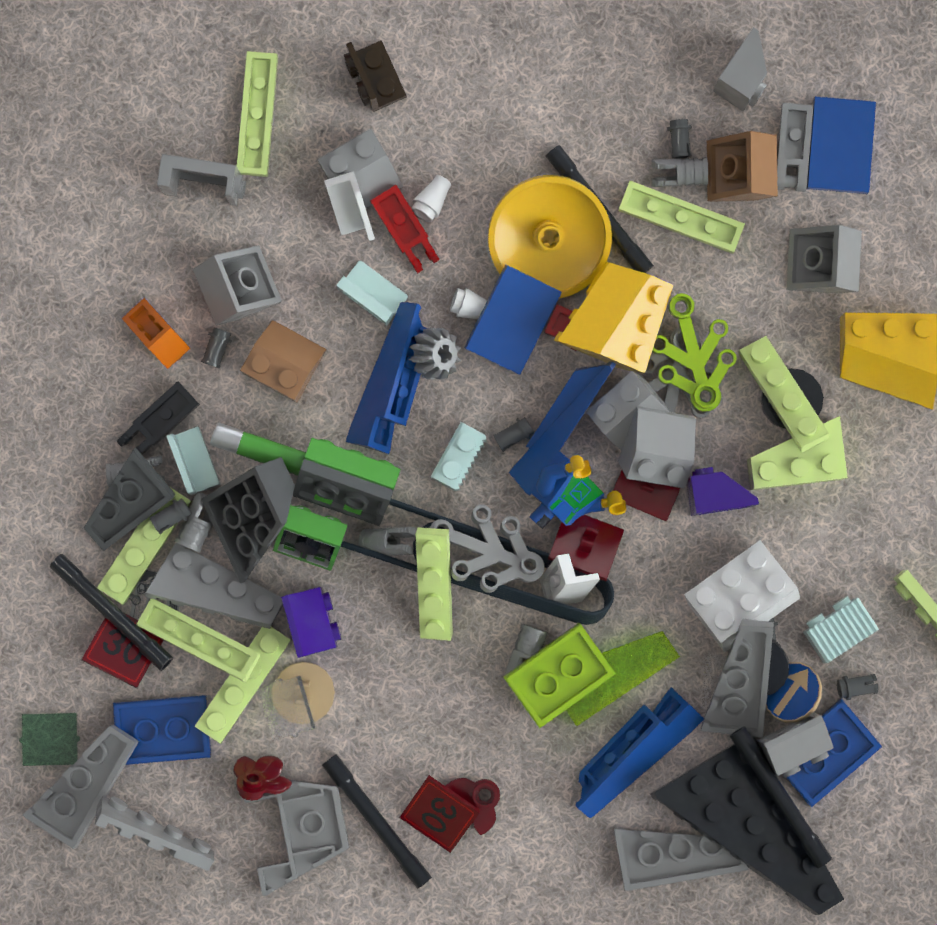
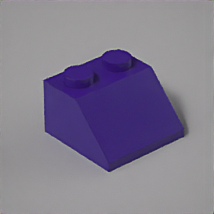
M713 467L696 469L692 472V476L688 478L686 486L691 516L759 505L758 498L725 473H714Z
M322 587L281 597L297 658L338 647L336 641L342 639L337 622L331 623L328 611L333 610V605L329 592L323 593Z

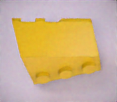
M605 262L586 290L587 297L579 309L573 310L569 316L571 321L563 332L559 331L554 341L603 362L613 361L616 363L615 367L645 373L673 285L650 274Z
M844 313L840 316V378L933 410L937 389V314Z

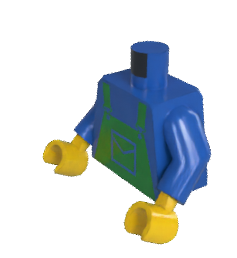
M559 451L549 465L541 470L538 480L531 488V494L541 504L529 517L542 529L554 516L567 526L571 525L580 516L587 513L604 511L606 507H608L611 514L621 515L626 512V503L618 491H611L607 494V498L603 497L604 493L588 477L591 474L588 460L583 461V458L579 455H573L568 459Z

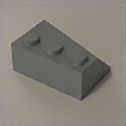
M282 457L255 466L201 499L240 583L246 581L287 522L295 484Z

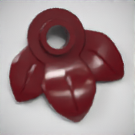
M247 756L239 758L233 769V773L237 777L236 788L239 791V795L243 799L254 801L262 798L264 793L280 794L288 790L292 782L280 776L283 769L282 760L275 756H263L257 761Z
M463 777L450 781L445 785L481 810L473 821L474 828L480 835L485 834L493 827L496 821L494 807L500 800V790L496 783L489 779L473 782ZM482 789H488L491 793V797L486 801L479 798V792Z

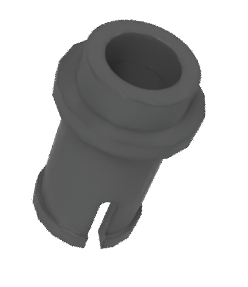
M688 119L671 120L670 127H667V131L671 132L673 159L689 158L692 156L689 130L692 129V126L688 125Z
M214 327L212 333H208L211 337L201 362L220 368L227 344L232 342L230 340L231 333Z
M526 417L521 420L517 418L516 423L493 435L502 452L525 438L531 439L530 435L534 434V431Z
M182 498L178 501L176 499L172 500V505L150 517L152 524L159 534H162L163 531L181 520L186 522L188 520L187 517L192 514Z
M870 674L854 678L843 676L842 679L837 680L839 697L851 700L853 696L878 694V683L874 684V681H877L876 675Z

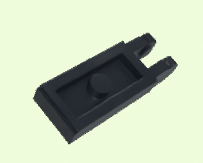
M178 381L132 422L133 425L119 437L117 443L121 447L127 445L140 431L147 439L138 445L136 449L143 455L152 445L155 446L200 404Z

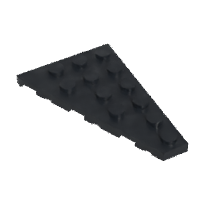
M735 744L650 793L653 800H658L674 812V815L690 823L692 828L709 840L718 843L729 851L730 855L737 860L743 861L747 864L748 868L766 881H771L786 892L787 896L800 902L812 914L820 915L844 900L826 865L820 868L815 867L794 830ZM760 748L761 754L763 755V757H764L765 760L767 761V759H766V757H765V755H764L762 749Z

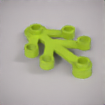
M680 293L670 300L669 312L674 318L678 319L687 353L670 344L668 339L662 335H657L656 340L661 339L664 342V349L656 350L653 347L652 352L658 355L664 354L692 370L695 383L677 374L676 369L671 365L661 367L657 376L661 383H671L690 394V401L697 410L702 412L712 411L721 401V392L718 386L728 369L736 363L737 356L730 349L722 350L717 356L718 365L709 379H707L704 367L719 340L728 333L729 327L722 319L714 320L710 324L709 334L699 350L690 317L694 311V301L689 295ZM677 302L685 303V312L680 313L676 310L675 305ZM715 324L723 325V334L718 335L714 332L713 327ZM724 353L732 356L731 364H724L721 357ZM664 369L672 371L673 377L671 380H665L662 377ZM702 391L710 393L711 398L709 402L701 401L700 393Z

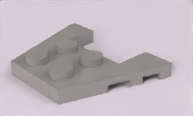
M290 780L292 785L285 792L280 794L264 793L262 798L254 800L277 798L289 861L257 868L262 896L269 895L278 888L350 848L338 786ZM244 799L245 803L254 802Z

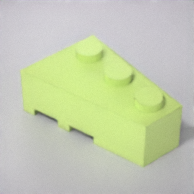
M840 416L824 423L829 432V438L804 452L800 451L792 438L747 459L750 491L837 481L848 478Z

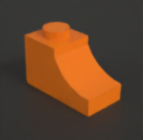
M145 298L122 318L167 369L190 349L185 341Z

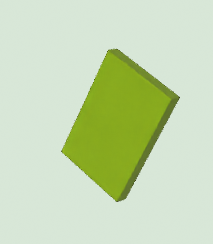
M577 623L504 675L503 678L537 726L541 728L616 673L581 623Z

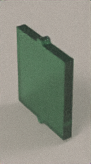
M77 713L22 714V737L19 739V742L22 743L23 766L73 765L78 760L77 742L80 741V736L77 735Z

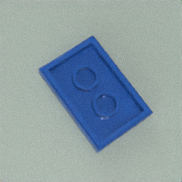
M815 96L813 100L806 189L868 194L870 189L876 102Z
M505 264L464 348L520 375L562 292Z
M207 695L113 703L114 725L139 741L126 765L211 758L210 737L195 727L208 707Z
M839 699L821 715L834 747L827 751L829 757L815 764H812L809 760L799 765L801 769L799 772L786 778L810 807H813L882 748L881 744L842 699Z

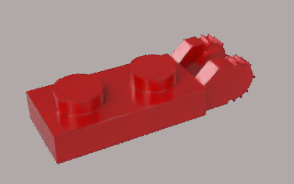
M397 185L370 200L401 253H405L417 274L423 268L420 260L411 249L418 244H422L430 261L433 263L439 261L436 252L428 241L429 236Z

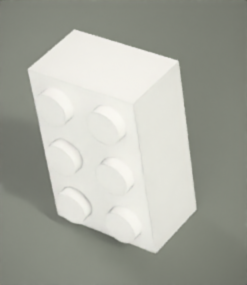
M761 540L684 594L690 608L724 653L732 647L742 619L768 622L800 599L797 586Z

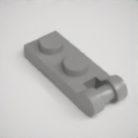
M782 103L777 150L778 190H784V187L795 188V191H806L814 105ZM787 167H797V176L786 175Z

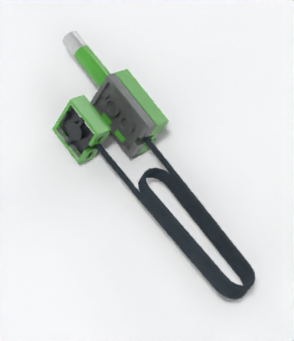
M217 423L210 441L212 446L263 464L282 457L289 473L298 476L293 496L377 526H380L388 505H392L435 521L440 519L446 520L453 526L455 531L485 542L478 528L392 499L391 497L401 469L386 460L377 461L364 456L363 453L357 450H346L337 447L325 439L317 440L311 438L307 452L222 423ZM290 505L287 522L277 535L273 547L274 552L329 571L332 570L340 547L417 572V565L343 541L347 524L341 523L339 519L333 516L324 517L312 513L310 509L300 505ZM433 522L427 523L422 528H430ZM498 536L504 550L515 554L509 539ZM415 537V540H414V542H413V548H414V549H413V554H414L415 560L417 561V558H416V537ZM526 546L528 551L534 552L542 558L544 568H548L553 562L548 559L549 553ZM574 569L576 577L588 575ZM456 570L460 575L466 574V572ZM470 574L464 581H457L451 576L452 584L584 625L597 623L604 618L614 602L615 591L608 578L607 581L600 579L595 585L602 593L604 608L591 612L506 585L498 586L494 592L487 593L480 587L481 577ZM485 579L486 585L490 587L495 586L494 581Z

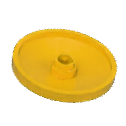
M558 175L536 176L515 185L496 205L488 227L489 252L498 273L501 274L505 264L561 291L562 293L559 298L578 293L592 283L604 263L607 262L612 244L610 220L597 196L580 182Z

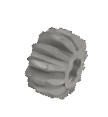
M426 328L422 334L414 336L416 344L410 346L414 351V356L409 359L412 362H416L414 371L422 373L423 378L432 380H443L448 378L449 374L457 372L455 363L462 361L457 357V352L462 348L455 345L457 336L449 334V330L444 328Z

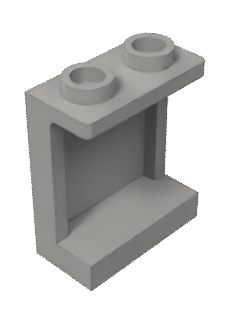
M162 154L157 185L164 195L177 197L179 180L183 179L226 186L225 196L230 205L237 206L238 198H244L246 181L243 180V175L240 174L236 165Z

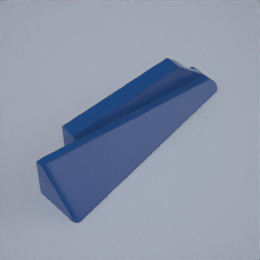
M401 302L399 304L351 423L346 442L389 454L394 425L406 426L421 373L414 371L416 362L409 360L414 356V351L410 346L416 344L414 336L422 334L423 330L426 329V327L422 326L419 317L421 310L419 304Z
M613 361L599 366L576 368L526 445L529 450L512 467L509 473L527 495H531V488L538 480L541 470L548 466L554 456L562 449L616 366V363Z
M672 687L653 712L644 704L580 771L578 782L582 786L581 799L576 802L575 806L587 817L592 818L688 736L704 718Z

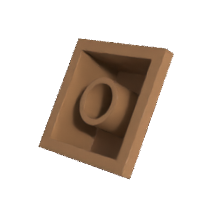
M747 131L707 140V201H756L778 196L777 135Z
M272 320L254 344L240 371L253 380L298 403L327 349Z

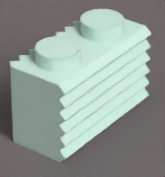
M460 422L431 478L454 491H459V486L463 485L462 480H466L465 475L469 474V469H472L471 464H474V459L478 458L477 453H481L480 448L484 447L483 443L487 440L485 434Z
M846 596L832 606L835 610L826 617L820 613L806 623L809 628L803 631L823 663H829L879 630L859 598L850 600Z

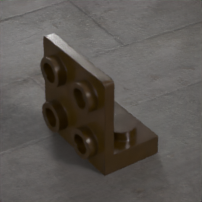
M382 40L358 51H355L352 42L346 44L348 53L343 55L346 61L345 64L351 78L358 77L359 82H356L357 91L364 106L370 104L373 112L407 98Z

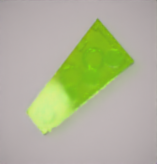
M663 631L602 652V655L616 674L569 707L566 712L576 726L580 725L680 657Z

